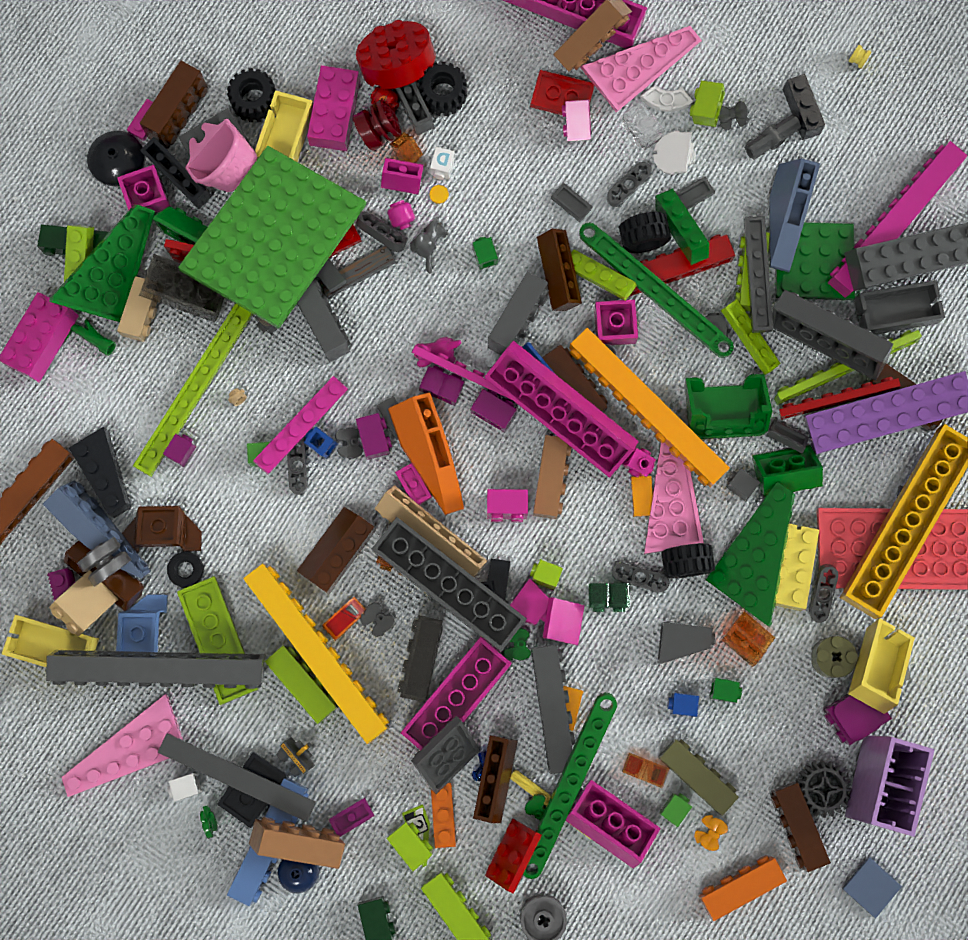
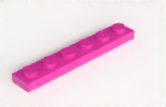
M420 344L419 347L414 345L411 353L509 398L490 381L483 378L484 373L475 369L473 372L466 370L467 365L461 362L451 363L447 361L449 357L438 352L437 355L430 353L431 348Z
M333 376L253 462L268 475L344 395L348 388Z

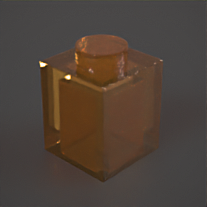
M405 132L390 143L391 148L400 161L416 163L423 155L413 137Z

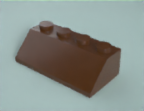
M343 507L297 569V572L324 592L330 594L375 533L376 528L356 513Z

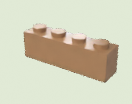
M545 435L533 516L557 519L558 514H562L563 503H560V496L565 495L566 483L562 482L563 476L568 475L569 464H565L566 456L570 457L572 447L556 436Z

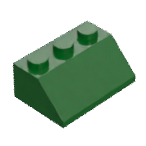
M169 206L153 217L154 222L162 233L183 243L195 245L207 229V226L203 225L200 219L194 216L192 218L186 216L187 213L180 208L174 209Z
M807 445L803 453L790 448L752 455L756 478L760 482L758 486L764 497H767L777 482L791 492L823 486V466L811 445Z

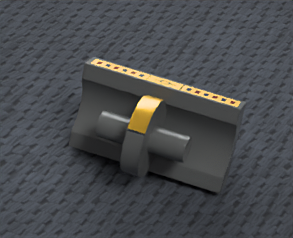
M291 737L280 745L281 748L276 756L283 762L289 758L294 764L289 770L294 777L305 774L315 766L310 759L313 755L308 751L312 746L310 742L304 746L300 740L295 742Z

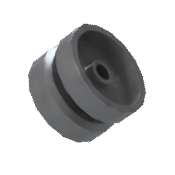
M115 537L96 546L77 563L82 572H88L94 567L97 568L88 577L94 587L132 560L126 552H120L116 556H112L120 548V543Z
M540 893L531 896L525 901L520 912L522 931L529 940H559L566 930L567 917L564 907L557 898L550 894ZM544 915L545 918L547 917L546 921L541 922L539 916Z

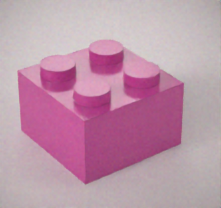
M155 165L117 177L128 211L134 204L152 209L155 213L169 206L171 207Z
M635 299L595 302L596 336L605 345L636 344L638 329Z
M487 489V519H491V522L496 523L503 522V519H511L513 523H522L523 519H527L528 490Z

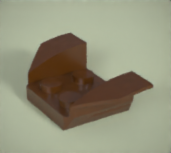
M179 506L138 507L136 517L122 532L123 536L137 553H139L140 547L180 546L183 552L201 551L202 531Z

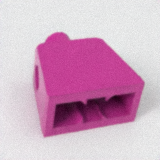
M529 579L510 606L527 618L525 622L536 626L539 620L545 623L549 598Z

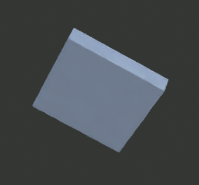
M868 857L842 889L876 919L902 886L874 860Z

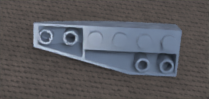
M801 158L778 165L769 197L771 268L785 272L790 271L820 163Z
M75 480L59 487L43 503L51 514L90 550L115 537L120 543V548L112 556L114 557L120 552H126L132 559L121 568L122 570L141 579L151 572L147 563L141 559L105 511L99 506V502L94 497L88 495L82 484Z

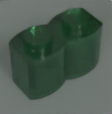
M589 583L588 608L593 609V612H605V609L608 608L613 609V612H625V609L630 608L629 583Z

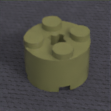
M840 636L821 639L814 645L811 652L813 668L818 674L828 678H839L850 674L858 661V654L853 644ZM832 654H836V661L831 660L833 658Z

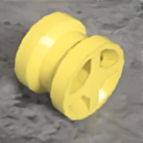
M858 45L848 62L856 63L862 69L872 52L870 50L866 51L861 45Z

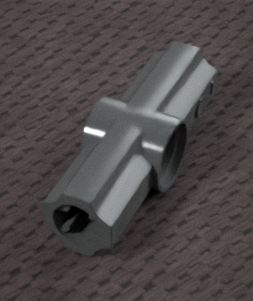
M790 115L778 124H772L767 127L760 136L745 145L744 148L747 155L755 160L770 149L775 150L788 137L801 129L799 119L796 116Z

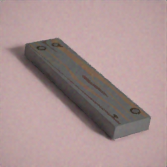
M383 246L339 269L338 271L347 283L334 292L330 293L320 280L318 282L327 299L394 265L396 261L389 248Z

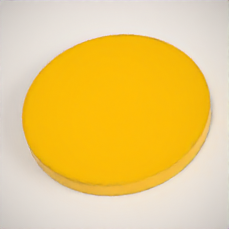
M436 185L431 188L429 195L434 203L442 204L448 199L449 193L446 187Z

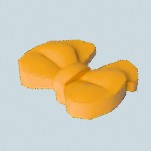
M708 815L702 818V822L710 830L708 833L697 830L694 837L696 842L700 843L705 849L716 851L719 849L718 839L720 835L728 832V825L721 819Z

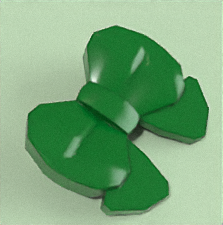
M520 628L510 640V642L514 643L515 647L504 650L503 653L509 660H513V658L515 660H525L530 657L531 651L526 647L525 642L530 633L526 629Z
M541 794L534 795L526 804V814L534 815L536 819L541 820L545 811L543 805L546 797Z
M203 806L204 811H200V820L203 831L209 839L213 838V832L218 830V825L214 813L208 806Z

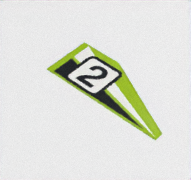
M423 804L403 812L402 815L405 822L408 821L409 824L413 822L420 830L418 835L421 839L424 840L426 838L429 841L430 821ZM427 860L422 864L423 867L427 866Z

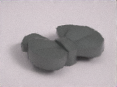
M739 101L734 108L729 109L722 106L718 118L720 127L724 130H730L732 119H736L740 127L746 125L749 120L747 117V106L742 101Z
M339 429L335 434L336 440L346 441V446H342L337 450L338 454L344 459H355L363 453L362 448L358 445L360 434L357 429Z
M378 602L369 604L360 618L362 626H366L373 621L376 622L371 633L377 637L383 636V632L388 631L395 622L392 615H384Z

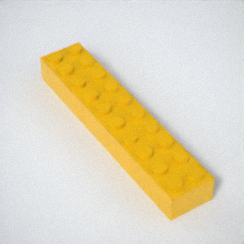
M946 424L935 431L839 598L874 619L883 616L968 467V437Z
M261 564L243 578L366 744L372 743L390 729L387 725L390 723L383 713L379 714L376 711L377 704L371 697L364 695L363 691L365 688L358 680L352 679L350 675L353 672L346 664L340 663L338 660L340 655L334 647H328L326 644L328 639L322 631H316L314 628L316 623L310 615H304L302 612L304 607L298 599L296 600L295 597L291 598L290 594L292 591L283 581L279 582L278 578H280L278 572L271 565L267 567L265 564Z

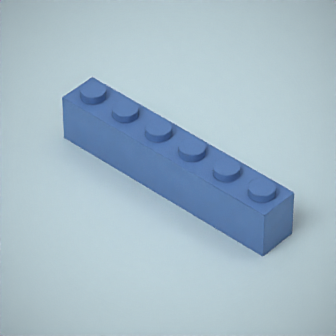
M288 778L283 779L281 786L307 798L309 797V794H307L309 788ZM270 806L265 816L274 819L275 823L281 824L283 821L296 824L298 820L297 817L273 806ZM250 846L227 896L247 906H251L253 902L257 903L262 894L260 890L261 885L269 880L272 873L269 869L272 863H277L278 858L257 855Z

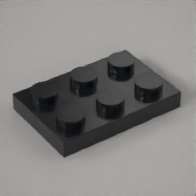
M252 752L242 767L279 785L287 777V774L256 752ZM230 786L217 803L218 806L249 828L253 827L255 819L259 818L268 805Z

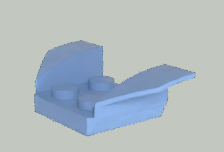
M147 595L129 610L118 613L116 651L158 652L160 613H167L168 595Z

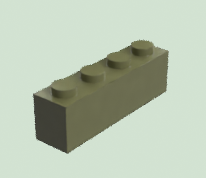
M673 739L658 758L719 815L723 816L739 798L735 794L737 790L729 782L724 784L719 779L721 775L713 768L709 770L704 765L706 761L697 753L693 755L689 751L690 746L682 739L680 741Z

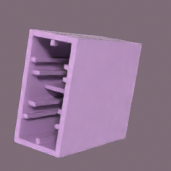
M866 736L863 738L851 787L852 790L849 795L851 798L848 800L844 817L915 837L935 749L894 737Z

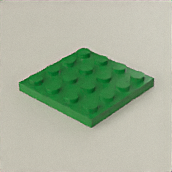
M804 222L790 271L785 272L775 269V298H780L784 290L798 294L803 299L854 300L855 291L845 298L828 284V281L832 278L830 273L837 266L841 267L844 264L842 262V259L845 257L844 253L854 249V224Z

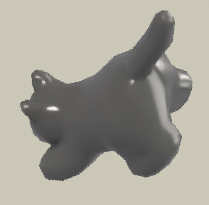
M438 216L424 229V233L421 232L410 243L411 251L426 259V270L429 274L432 273V254L438 238H445L449 234L446 232L443 223H438Z

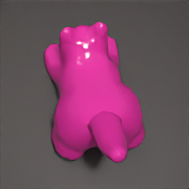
M441 337L435 342L420 344L431 348L430 353L437 355L439 352L448 356L447 361L454 363L456 360L454 348L460 346L461 340ZM415 355L419 359L417 362L419 367H425L432 363Z

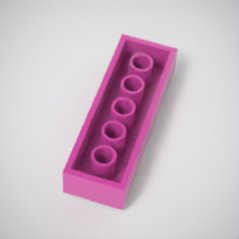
M480 637L401 731V734L419 750H422L432 737L436 736L455 716L464 723L512 663Z

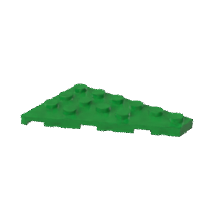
M134 204L50 297L49 302L120 322L135 276L137 277L155 211Z
M778 482L715 566L716 570L711 572L706 579L707 582L768 627L772 625V615L780 583L781 565L784 560V549L786 548L788 538V526L792 516L791 509L795 499V494Z

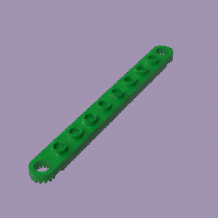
M589 222L581 226L579 237L586 245L620 274L636 282L637 288L716 356L726 358L731 355L734 350L733 342L722 331L608 234L598 228L597 225ZM586 229H592L595 234L593 237L588 238L583 232ZM726 343L729 350L727 352L720 351L718 344Z
M603 692L595 699L594 705L587 716L536 829V832L542 836L528 865L535 864L537 868L531 872L525 869L523 875L526 878L535 879L541 875L616 711L617 701L613 694ZM603 700H611L610 707L604 709L600 706Z

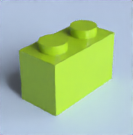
M701 80L699 88L697 87L695 90V104L691 105L690 116H692L694 124L716 127L725 96L723 83Z
M540 559L539 564L534 563L530 576L533 577L532 581L535 584L554 591L563 568Z
M406 821L386 839L409 868L414 871L433 855L431 851L433 847L426 838L424 840L421 839L418 835L420 830L413 822L409 824Z

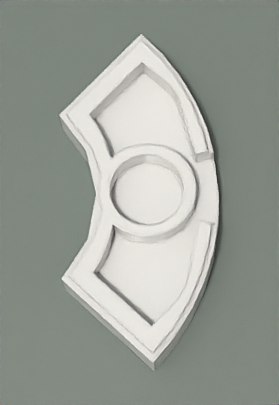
M654 85L640 96V99L646 105L664 112L680 111L691 106L694 102L682 87L675 91H666Z

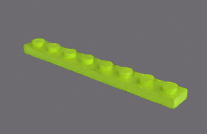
M911 330L906 331L896 340L893 338L889 339L893 343L890 355L917 343L922 337L919 330L911 332ZM840 362L835 363L830 367V370L825 372L820 370L814 373L810 379L802 378L796 381L795 385L790 388L788 386L780 388L774 400L778 406L855 370Z

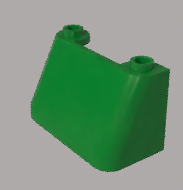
M751 374L745 378L743 385L705 387L704 381L701 378L692 377L685 379L688 427L700 439L752 437L767 433L772 416V406L765 374Z

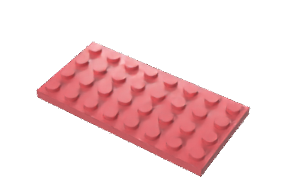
M817 509V529L819 530L818 565L819 568L824 564H831L838 571L836 589H845L890 509ZM943 509L898 589L968 590V509ZM828 570V572L824 573L823 575H825L826 577L825 584L830 586L831 584L827 582L828 576H832L833 574L830 570Z

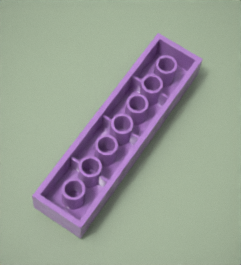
M966 371L803 416L812 449L815 454L968 413V378Z

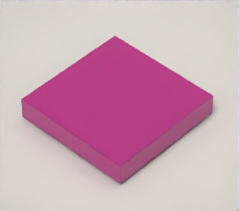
M549 597L542 638L578 645L585 605Z

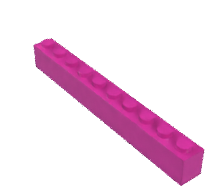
M951 141L945 146L941 144L934 152L936 155L934 159L930 157L922 167L925 169L922 173L918 171L911 179L913 183L910 186L907 184L901 190L900 194L902 196L899 199L895 198L889 204L890 210L887 213L884 211L877 218L879 223L876 226L872 225L865 232L867 237L864 240L861 238L853 248L856 249L898 239L968 155ZM844 257L842 259L844 264L841 267L837 266L830 273L832 278L828 281V284L846 298L854 290L846 258Z

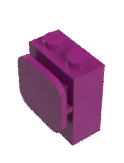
M849 694L844 695L823 709L826 713L824 715L826 721L830 726L834 725L837 730L835 733L841 743L845 742L847 745L862 740L892 719L888 712L883 714Z

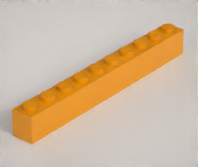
M588 328L570 343L571 355L577 360L580 359L585 364L584 367L589 373L592 374L594 372L599 377L598 381L605 388L608 386L613 391L612 395L619 402L622 400L627 405L626 409L632 415H637L641 419V424L646 429H651L655 433V438L660 443H665L674 457H680L684 461V467L698 475L697 479L701 484L711 487L730 469Z

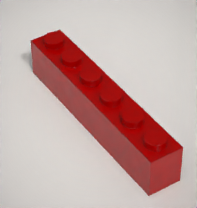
M719 234L711 237L708 241L709 258L693 265L690 264L680 248L675 249L674 253L668 255L662 253L656 256V259L650 261L645 259L640 262L665 284L730 263L733 261L735 253L728 235L721 236ZM636 287L630 296L642 292Z

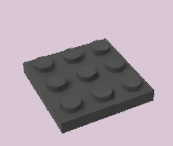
M455 716L436 736L432 737L422 750L415 754L411 762L429 788L437 794L480 752V749L462 720Z

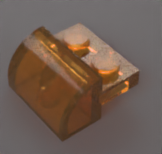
M745 611L741 613L721 638L722 642L751 667L758 663L766 653L767 648L775 640L771 633Z

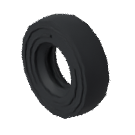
M180 552L170 559L167 565V574L169 580L174 585L187 588L201 580L204 574V566L196 554ZM183 562H189L193 567V572L188 577H181L178 573V567Z

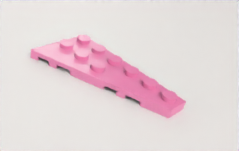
M688 26L644 44L642 43L620 51L609 57L601 58L590 64L582 65L580 68L614 111L618 112L702 40L692 27Z
M660 443L644 554L662 552L665 549L681 545L704 543L691 472L684 467V461L680 457L676 458L670 453L669 447L665 443Z
M168 694L163 695L61 777L68 797L170 759L158 753L166 733L182 739Z

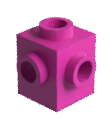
M635 448L621 465L629 469L628 473L636 478L639 476L647 477L653 471L656 459L650 456L651 452L648 450Z

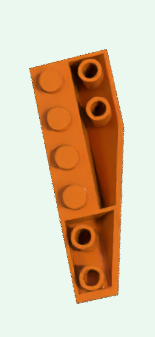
M430 392L411 397L388 408L402 449L443 513L447 515L463 510L464 505L454 463Z

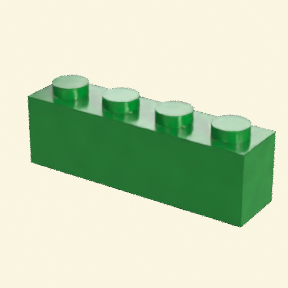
M672 188L656 195V212L666 214L670 233L690 264L693 265L709 258L708 240L674 189Z

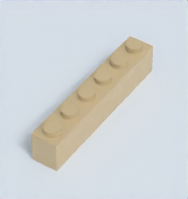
M395 485L385 492L375 507V510L391 523L398 517L474 578L486 564L487 560Z

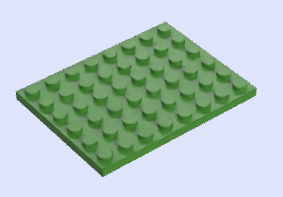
M267 146L178 268L184 274L279 329L366 206V201Z

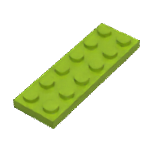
M215 576L177 591L200 653L245 654ZM215 684L213 688L219 705L226 704L259 690V688H245V685H237L236 688H224V685Z

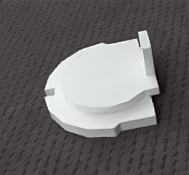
M670 132L657 142L654 148V152H657V154H653L659 170L669 175L687 173L688 166L695 164L696 154L694 152V143H691V132Z

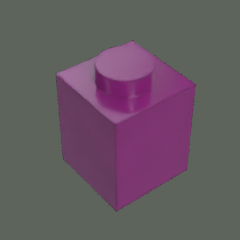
M175 434L163 455L184 467L196 446L192 443L193 439L185 434L182 436Z

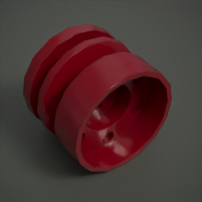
M383 99L379 100L377 105L372 104L370 106L371 114L364 109L353 116L354 125L361 139L371 151H375L385 145L384 137L388 141H392L394 136L397 138L402 135L397 116Z

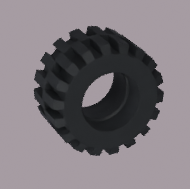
M441 62V65L434 63V67H428L427 72L424 71L425 75L419 79V92L430 113L436 112L437 116L444 113V116H449L448 113L451 112L453 115L456 113V109L460 110L462 104H465L467 82L463 72L460 73L458 66L454 68L452 63H449V65H446V62ZM442 83L449 84L454 88L446 95H439L433 91L436 85Z
M248 68V71L245 72L243 69L241 74L238 75L236 73L234 75L235 79L229 81L230 86L227 87L228 99L233 111L242 120L248 119L252 123L253 120L261 122L262 118L266 119L268 110H271L270 104L276 90L275 85L266 72L262 73L260 69L253 71V68ZM251 90L263 92L261 97L255 101L243 100L244 95Z
M646 212L634 215L623 221L618 227L623 248L629 253L649 252L664 246L671 240L666 214L661 212Z
M710 544L681 545L665 549L661 552L664 576L667 578L693 577L709 574L716 570L712 545Z

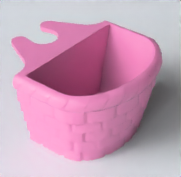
M225 119L218 125L204 123L201 127L205 131L204 139L200 143H197L195 138H191L189 141L190 159L185 168L196 183L207 187H214L225 192H232L257 161V154L229 119Z

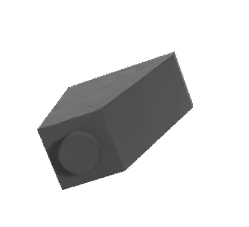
M670 622L661 623L657 663L663 664L711 649V645L715 643V633H712L713 628Z

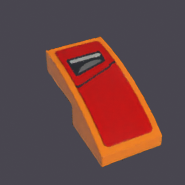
M353 597L332 615L322 627L336 641L361 618L365 608Z

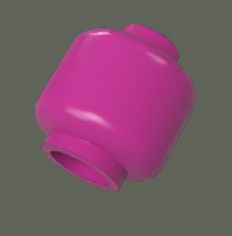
M401 200L389 205L390 208L387 210V214L392 227H400V230L411 227L410 223L415 220L411 204Z

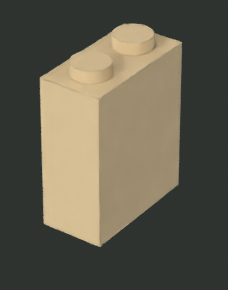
M90 570L49 607L54 617L61 619L66 624L69 632L76 634L78 637L118 600L102 582L95 587L88 579L92 573Z

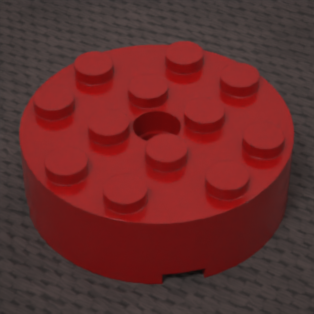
M395 20L390 24L375 27L357 46L356 59L364 80L370 86L378 85L381 89H395L409 85L425 75L424 71L428 67L432 68L436 59V53L425 26L417 22Z

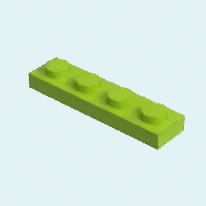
M575 249L571 252L575 273L578 276L626 301L637 287L636 282Z
M737 299L721 310L763 374L770 373L781 364L760 333H752L751 319Z

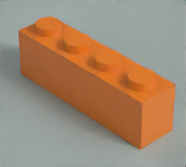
M765 855L756 860L757 864L754 866H744L738 870L739 874L733 877L728 875L722 878L719 885L715 887L710 885L704 888L702 894L698 896L710 919L716 921L787 882L776 859Z

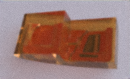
M629 753L622 772L663 788L670 769Z

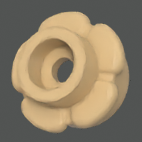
M238 388L232 390L229 393L228 401L234 406L241 405L247 399L245 390H239Z

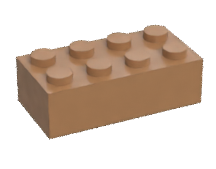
M605 0L553 55L568 72L572 69L578 70L589 61L588 56H592L603 46L601 42L604 43L616 33L615 28L622 27L630 19L628 15L632 11L622 0Z
M263 817L262 820L255 819L249 845L257 855L336 869L340 867L345 843L340 839L339 835L334 833V830L322 828V831L314 830L315 827L305 824L302 827H298L289 821H283L282 824L275 823L274 819Z

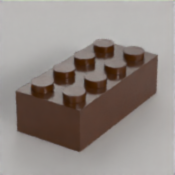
M180 60L140 121V125L148 139L151 140L154 137L166 149L175 143L177 134L181 129L185 128L190 114L196 111L198 102L207 93L208 87L200 70Z

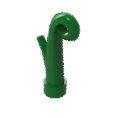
M88 319L84 321L87 328L74 323L65 340L68 339L72 331L97 347L101 353L107 356L112 354L116 343L102 336L95 330Z

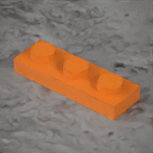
M447 783L437 794L431 790L435 848L456 847L452 784Z

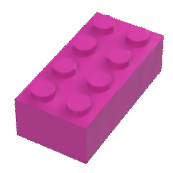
M321 65L307 134L310 146L341 151L348 150L361 82L359 71Z
M37 292L1 352L0 362L40 383L79 315L71 308L49 302V297Z
M590 780L583 787L565 820L633 869L643 861L661 829L593 780Z

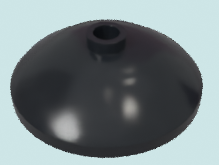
M111 131L104 133L89 148L87 154L88 168L99 182L108 186H120L117 177L143 169L145 155L140 151L143 147L133 135L127 132Z

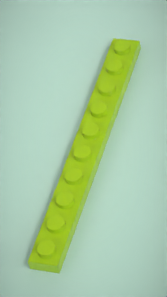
M237 304L233 306L133 467L152 477L165 456L163 452L174 435H178L254 314Z

